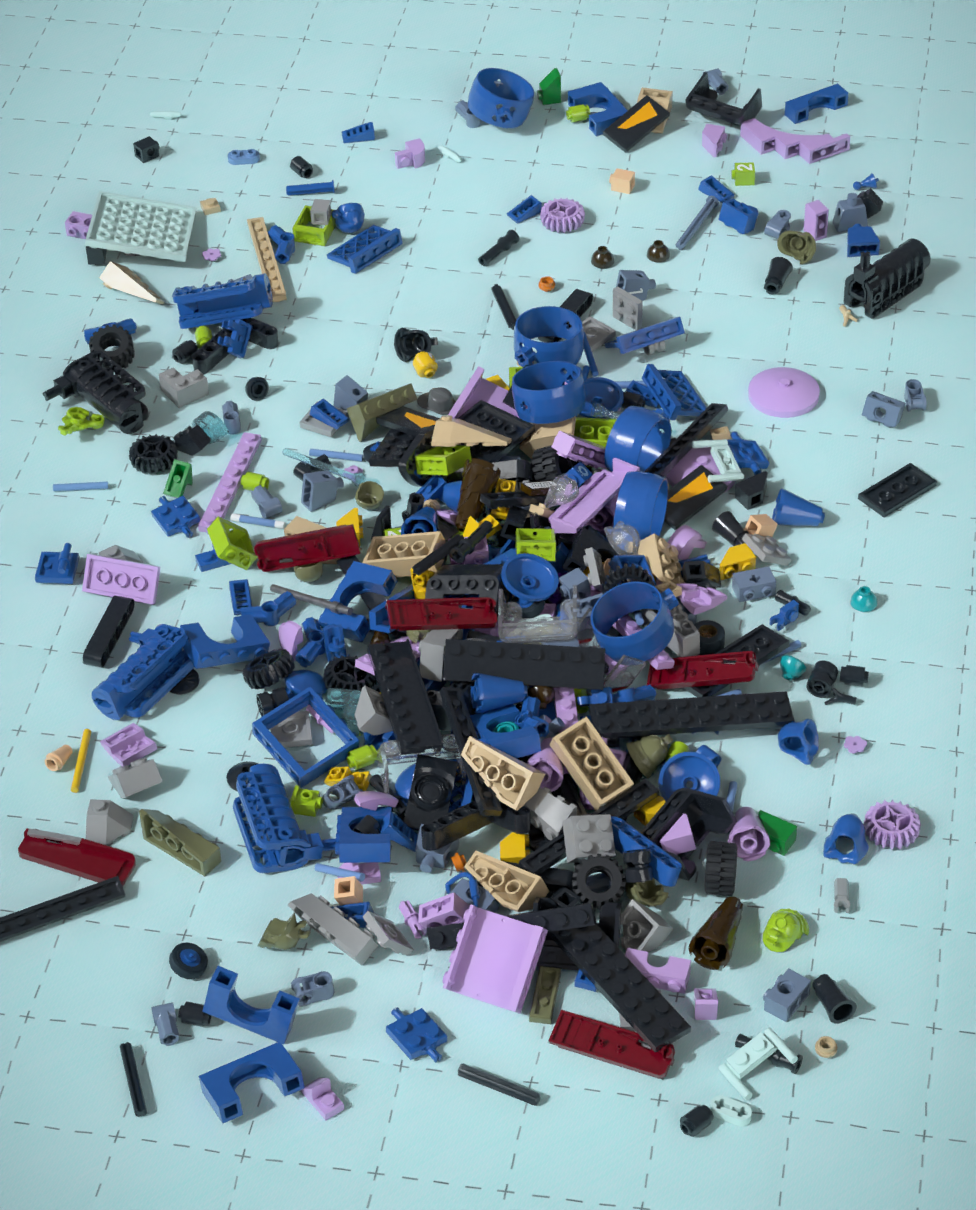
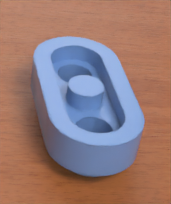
M255 149L232 150L228 153V162L232 165L255 164L260 161L259 152Z

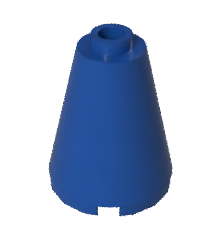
M780 489L776 499L777 504L772 515V519L778 525L818 526L819 523H823L825 512H822L823 508L786 489Z
M431 507L420 509L404 521L401 527V535L438 531L437 513Z
M474 673L471 681H475V685L471 686L472 707L477 708L474 711L475 713H483L523 702L524 697H527L528 694L527 686L522 681L482 673Z

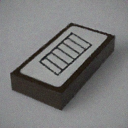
M551 480L521 483L520 489L529 496L560 494L562 487Z

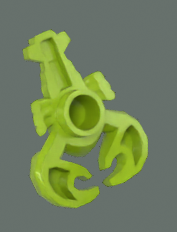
M71 407L67 410V415L62 418L65 425L58 426L60 434L66 436L88 427L99 429L103 427L105 418L103 415L92 414L89 420H87L86 417H89L87 410L81 407Z

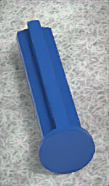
M334 180L332 182L286 186L288 196L332 191L335 193Z

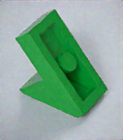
M174 459L163 494L179 498L183 496L186 485L192 486L193 484L192 464Z

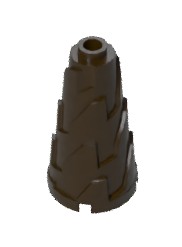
M472 458L471 463H469L470 461L467 459L463 467V480L455 522L457 530L463 533L469 517L471 516L476 521L481 515L485 505L480 501L481 494L491 493L500 478L501 470L497 467L495 471L493 469L494 464L485 460Z
M727 897L692 937L689 944V953L691 956L693 952L695 955L694 961L700 966L711 970H719L720 966L724 965L726 967L728 965L736 940L735 935L742 918L743 904L739 898Z

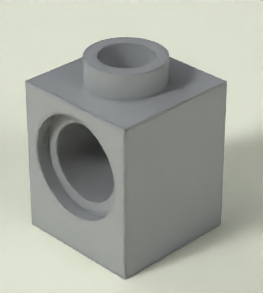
M314 199L310 210L311 224L328 225L332 214L331 200Z

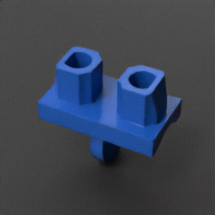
M331 624L322 628L328 662L332 661L334 657L340 658L341 655L347 657L342 625Z

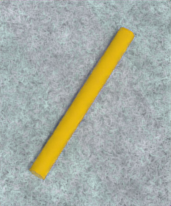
M84 729L71 785L73 793L79 791L91 737L90 729Z

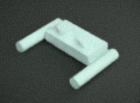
M727 439L692 441V448L711 447V455L721 475H709V483L744 480V474L741 473L728 446Z
M767 1028L764 1034L760 1032L726 1059L727 1063L722 1064L719 1067V1071L745 1100H749L753 1094L740 1079L772 1055L777 1049L791 1064L795 1063L798 1057L771 1028Z

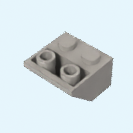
M146 757L131 762V767L126 765L112 770L113 774L108 776L109 781L121 798H126L163 782L154 759L147 760Z

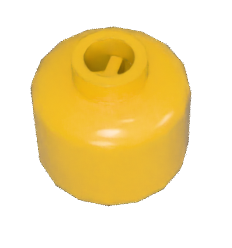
M420 352L416 354L413 360V367L418 376L431 378L435 375L438 364L431 353Z

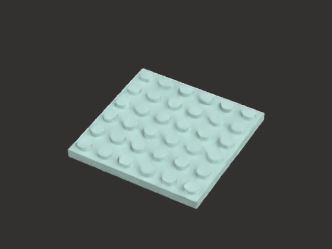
M99 191L85 246L185 262L197 207Z

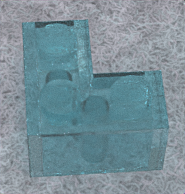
M329 688L325 703L332 706L335 714L339 719L342 718L346 722L351 732H355L356 736H363V732L358 728L355 718V711L361 691Z

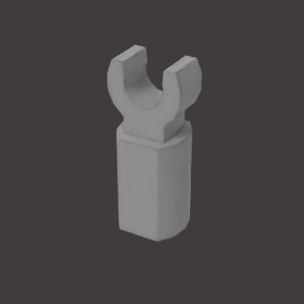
M837 878L834 881L835 913L838 912V907L841 906L846 908V913L850 911L849 882L846 878Z

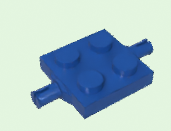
M735 431L731 433L730 436L733 440H727L728 446L740 469L750 468L754 475L762 472L760 469L768 468L769 461L756 441L744 440Z
M165 496L160 497L159 502L162 506L152 510L151 514L164 533L169 537L183 532L187 538L192 537L193 532L189 528L201 520L187 499L181 496L169 502Z
M398 1007L394 1008L391 1014L397 1021L386 1026V1033L410 1060L428 1054L435 1063L437 1060L439 1062L442 1055L438 1053L436 1048L447 1042V1035L423 1008L409 1015H404Z

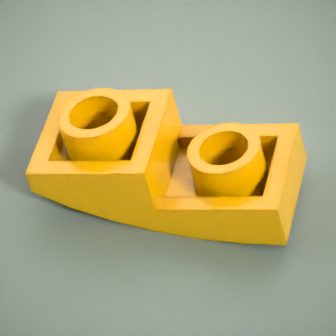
M499 478L495 493L515 491L516 481ZM498 507L497 509H492L491 516L506 520L510 508Z
M349 766L331 767L324 782L326 785L333 786L347 776L353 775V780L358 788L366 791L372 775L369 771L351 772Z

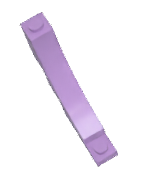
M755 118L741 123L740 136L761 155L775 150L784 159L800 155L806 162L811 164L850 149V136L847 133L835 138L829 134L797 135L772 129Z

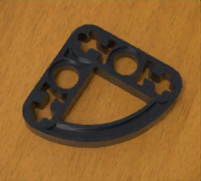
M418 434L400 459L398 465L402 477L409 484L416 487H422L433 476L429 475L421 479L414 473L416 470L415 451L417 456L435 447L431 446L432 438L429 434Z

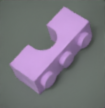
M627 948L625 956L655 988L685 994L691 972V960L669 956L665 966L653 967L648 963L647 951Z

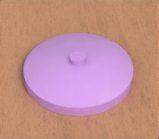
M777 367L764 370L752 378L749 383L748 397L751 404L760 412L774 417L790 418L811 411L819 401L820 389L817 381L806 372L789 367Z
M711 447L692 448L665 476L668 483L673 487L701 464L714 475H721L711 455ZM736 481L723 482L728 486L726 491L732 488Z

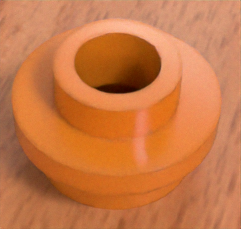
M545 276L540 279L538 286L541 290L548 292L555 288V282L552 277Z
M456 852L455 856L451 857L457 873L460 871L465 872L464 866L467 863L463 854L459 856L458 852Z

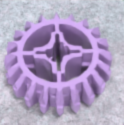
M554 198V201L549 200L548 203H544L540 214L543 226H546V229H551V232L557 231V233L577 230L584 223L585 217L584 208L579 204V201L574 202V199L569 200L568 198Z
M893 799L891 802L884 800L882 804L876 802V805L871 806L869 811H867L864 820L865 833L869 837V841H874L875 846L881 844L883 849L886 846L890 847L891 850L894 847L900 850L902 845L908 847L910 843H914L916 838H918L921 826L919 814H916L914 808L910 809L909 804L902 805L901 801L895 803Z

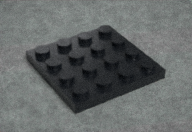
M482 400L457 418L511 438V443L507 446H483L482 442H479V445L470 446L471 460L475 458L495 463L535 431V425Z

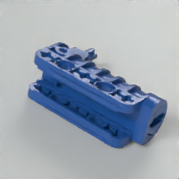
M266 273L254 275L252 279L242 277L240 281L235 282L230 279L224 284H221L220 281L212 286L203 284L201 288L195 286L176 287L172 294L173 302L177 303L181 329L222 323L223 320L228 322L229 320L234 321L256 317L262 313L263 309L270 308L273 305L271 285Z
M159 624L155 629L148 628L143 633L132 631L129 641L138 643L140 647L134 654L128 657L125 663L120 664L118 669L112 672L105 681H102L93 689L92 699L96 707L105 716L113 720H119L124 715L135 718L145 715L195 667L182 649L188 640L184 629Z
M265 763L257 764L250 767V772L238 775L236 788L240 797L235 798L233 811L255 871L259 873H272L295 870L307 864L309 859H321L323 851L335 850L336 838L321 840L319 833L306 834L305 830L299 829L280 774L275 766ZM259 846L262 850H255L252 847Z

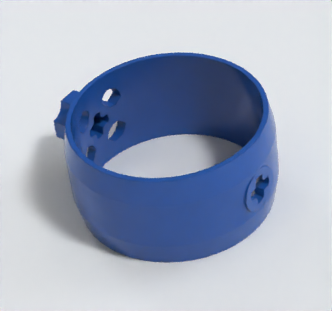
M486 68L478 72L472 83L468 96V107L477 118L488 124L501 128H516L521 126L529 115L534 100V89L527 80L518 74L499 68ZM498 79H500L502 84L496 86V83L494 81H498ZM498 104L503 105L501 108L496 107ZM514 107L515 110L510 111L509 108Z
M542 306L527 310L517 318L514 327L515 359L520 366L527 367L533 365V361L537 363L564 361L576 365L581 360L584 349V329L580 317L574 312L561 307ZM543 336H553L564 338L566 340L560 342L546 343L534 341L531 339Z
M564 361L541 362L521 369L512 378L513 401L518 417L529 423L549 424L561 422L578 415L585 408L586 392L584 381L586 380V373L582 371L581 367ZM563 368L567 370L566 374L563 372Z
M630 406L620 414L613 425L605 448L604 461L608 471L613 472V458H617L639 467L640 472H645L669 447L671 424L669 416L665 414L664 410L657 408L651 411L643 407Z
M629 471L626 473L616 503L613 535L614 540L621 543L620 550L627 555H638L636 543L654 533L660 537L668 501V481L666 478L640 471Z
M628 582L618 585L603 594L592 609L591 624L595 639L601 648H605L606 655L618 663L636 664L647 661L662 652L670 643L674 633V621L670 610L678 606L679 602L669 588L660 593L653 585L645 582ZM640 609L659 610L653 621L639 632L623 637L607 636L612 625L624 615Z

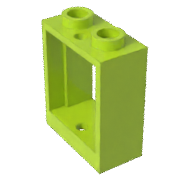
M305 205L292 228L295 242L325 246L336 227L335 219L331 214L329 223L325 225L324 229L307 226L308 222H311L310 210L312 206Z
M435 446L415 456L417 474L449 475L463 468L467 459H469V463L472 461L470 446Z
M219 516L207 528L218 558L245 570L258 558L255 555L254 546L247 529Z
M516 528V555L524 553L533 554L547 561H555L556 541L554 529Z

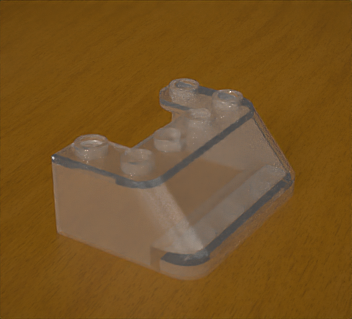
M573 585V599H567L561 604L560 617L522 619L521 606L515 602L506 603L503 589H499L498 635L501 642L539 643L570 641L577 636L580 629V597L577 585Z

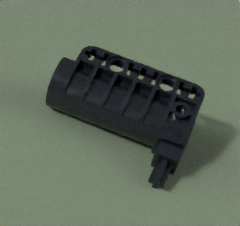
M914 238L908 239L899 245L898 248L884 255L882 259L875 261L873 265L870 264V252H861L860 263L854 267V273L845 280L844 304L849 307H855L863 302L865 316L873 319L920 287L924 279V270L929 266L931 260L927 247L921 241Z
M93 351L71 362L63 371V376L53 380L54 387L42 393L46 401L58 395L63 399L72 395L74 397L81 396L125 434L139 431L144 426L143 421L149 417L147 406L140 401L146 395L144 385L102 351Z

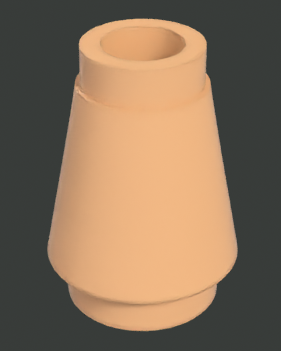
M65 744L47 754L45 759L46 767L51 771L61 770L73 753L72 748Z

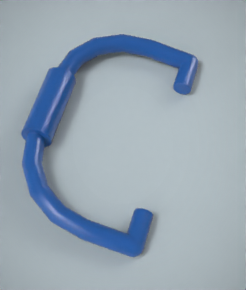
M461 872L445 884L446 893L449 894L451 892V885L459 879L467 877L470 880L469 887L473 905L478 907V900L480 899L478 883L472 874Z

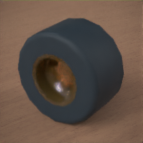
M703 620L694 624L700 633V654L698 655L715 654L724 648L725 630L719 623Z

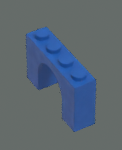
M602 82L568 91V105L570 107L584 104L588 105L589 108L598 107L606 109L605 111L589 115V129L595 136L603 135V131L628 111Z
M353 561L329 601H337L342 603L343 606H348L354 597L365 592L390 596L398 581L392 570ZM325 608L318 620L321 628L331 624H341L344 638L363 642L370 630V624L366 617L355 613L351 615L336 614L331 612L330 609Z
M251 614L233 618L231 633L237 642L231 644L219 643L210 639L199 622L180 626V628L186 631L188 640L182 648L196 669L250 661L269 651L270 642Z
M514 704L470 715L478 740L514 758L524 757L541 751L539 733L533 726L519 728L510 732H492L502 722L510 721L515 723V718L520 712Z
M342 807L341 815L337 816L335 855H339L340 863L390 862V834H361L354 832L352 829L366 815H370L378 821L381 832L382 819L390 811L392 812V807H377L376 811L362 807Z
M217 966L209 982L203 1012L273 1041H280L284 1045L292 1029L300 998L279 990L270 1009L252 1007L242 1001L235 991L238 973Z
M280 1041L198 1076L202 1093L222 1124L243 1115L240 1098L235 1089L239 1084L248 1079L258 1077L270 1079L277 1085L284 1097L305 1088L302 1071Z

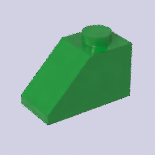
M554 68L539 83L537 97L543 105L561 103V75L557 68Z
M760 810L758 817L770 839L768 849L785 856L796 841L797 826Z

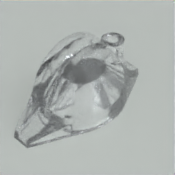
M566 473L557 476L549 488L544 502L545 507L550 508L564 505L575 500L579 495L577 482L569 478Z
M619 521L615 527L608 526L604 528L610 545L619 555H638L640 536L633 526L625 525L624 522Z

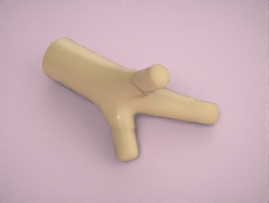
M845 305L839 307L844 317V327H846L848 319L855 322L858 321V319L852 316L851 310H848Z

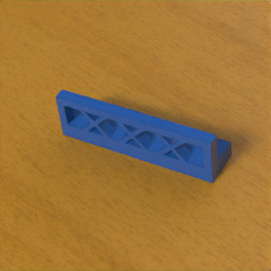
M409 585L388 600L415 599L413 585ZM386 601L369 611L371 630L391 633L396 630L390 629L388 612L385 609Z

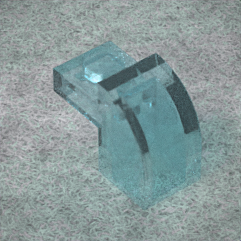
M210 411L203 412L191 423L193 426L199 424L209 436L211 441L208 445L218 442L229 433L223 421Z

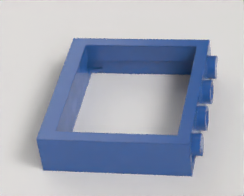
M311 687L252 723V734L300 788L329 771L331 767H335L346 760L349 751L359 748L360 741L356 737V733L349 730L346 722L342 718L339 719L332 706L327 705L323 701L321 694H317ZM307 705H310L345 745L307 770H304L273 736L269 729Z

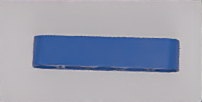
M611 817L615 849L621 854L628 850L650 849L651 862L649 866L652 867L653 878L662 885L668 887L676 886L682 864L621 818Z

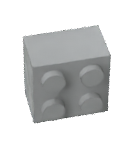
M610 814L570 816L562 822L567 863H580L583 858L585 860L588 859L589 855H593V857H597V854H602L601 857L609 855L610 859L616 856Z

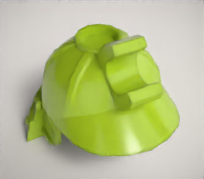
M789 908L780 909L773 912L763 932V943L770 951L784 952L791 947L796 939L799 940L803 934L808 936L809 925L807 920L797 910Z

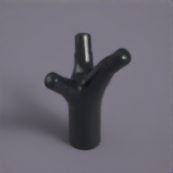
M832 688L835 697L824 702L825 705L834 702L855 705L857 697L842 694L835 688Z

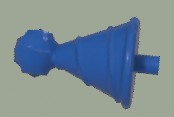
M871 173L861 183L858 181L854 182L853 188L859 190L862 186L876 189V182L879 179H875L874 174Z

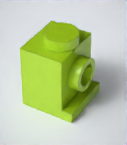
M295 785L290 799L292 810L296 815L316 817L318 809L322 808L323 797H320L319 791L300 789L298 785Z

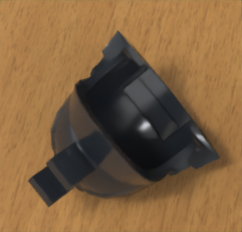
M402 327L397 330L394 338L396 354L403 362L409 361V359L415 357L420 352L430 353L431 346L438 345V338H430L428 333L423 330H410Z

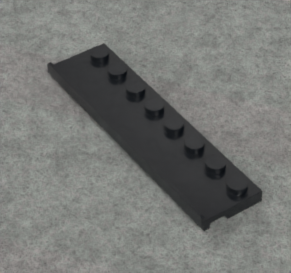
M409 639L402 642L368 645L367 652L400 754L425 753V749L435 748L437 751H441L444 743Z
M446 639L443 681L475 683V681H471L473 674L482 673L522 681L526 686L603 691L605 648Z

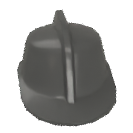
M443 387L432 388L429 392L420 395L417 400V404L420 407L441 415L449 414L456 403L451 392Z

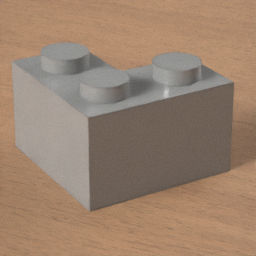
M174 367L159 374L161 391L178 408L209 395L207 378L198 369L184 376Z

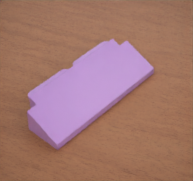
M613 458V472L603 469L601 472L593 474L576 491L574 498L567 499L548 518L551 528L554 529L555 533H577L620 491L626 473L629 471H640L639 467Z

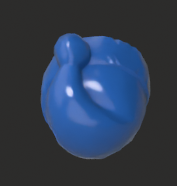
M346 203L340 205L337 210H333L332 217L335 219L336 227L340 231L355 233L363 226L365 213L362 205L359 203Z

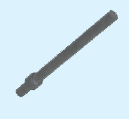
M275 584L270 586V591L283 594L288 591L292 593L295 599L330 609L331 612L336 614L351 615L353 613L352 608L343 606L342 603L337 601L330 602Z

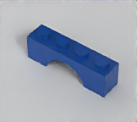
M837 83L786 101L785 116L794 124L808 120L809 112L815 108L837 110L848 105V92Z

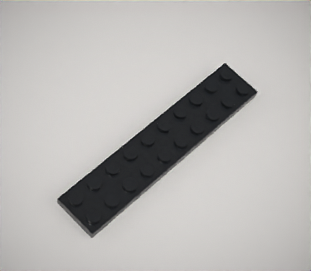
M787 691L589 704L591 723L603 738L783 727L786 724L795 722Z

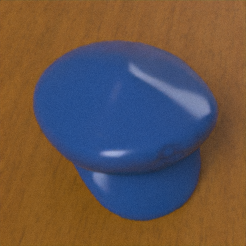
M295 670L288 674V677L284 678L286 684L284 689L289 699L309 687L317 694L320 693L321 696L327 691L323 676L315 671Z

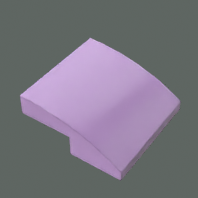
M135 723L100 741L107 753L123 767L157 750L156 743L146 737L144 730Z

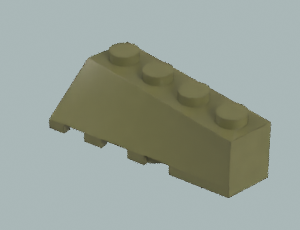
M412 383L346 408L359 442L380 426L376 422V417L418 400Z
M141 809L139 811L143 839L204 877L221 862L220 848L217 844L209 842L199 833L191 831L186 825L176 822L171 816L165 815L158 810Z

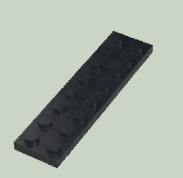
M597 924L550 932V937L655 1053L661 1050L663 1046H668L691 1032V1026Z

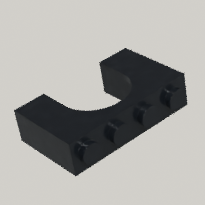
M516 506L510 508L500 536L516 541V528L531 529L530 514L533 512ZM540 516L544 527H551L548 518ZM582 529L577 533H555L556 546L562 542L570 550L574 538Z
M583 527L574 538L562 568L568 572L579 568L583 572L587 568L583 558L586 555L585 549L591 547L601 555L602 562H605L608 558L612 560L614 556L627 554Z

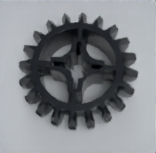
M149 434V436H142V439H136V442L132 443L129 450V460L133 468H136L137 471H142L143 474L146 472L150 475L152 473L158 474L160 471L165 472V469L170 470L174 459L177 460L178 450L174 440H171L170 437L158 436L157 434L151 436Z
M625 563L623 568L617 565L616 571L611 569L610 575L605 576L606 581L602 583V593L605 594L620 581L619 585L628 582H645L654 587L655 585L647 569L643 570L641 565L636 568L634 563L628 567Z
M274 649L251 660L242 670L245 682L251 689H264L288 677V674L293 672L295 663L289 651L286 649Z
M341 655L340 658L334 657L333 661H329L324 669L323 680L325 688L329 690V693H334L335 697L341 696L342 699L349 698L351 701L352 698L359 700L364 686L373 689L374 685H376V677L355 667V661L358 659L357 655L355 657L350 655L344 657Z

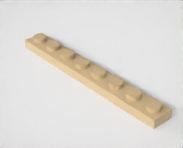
M264 218L247 219L248 229L261 273H266L270 281L273 302L287 300Z

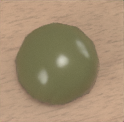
M372 481L362 482L355 494L356 503L367 510L379 507L384 497L382 486Z
M316 562L315 564L295 566L294 571L299 580L311 583L322 576L323 566L322 562Z

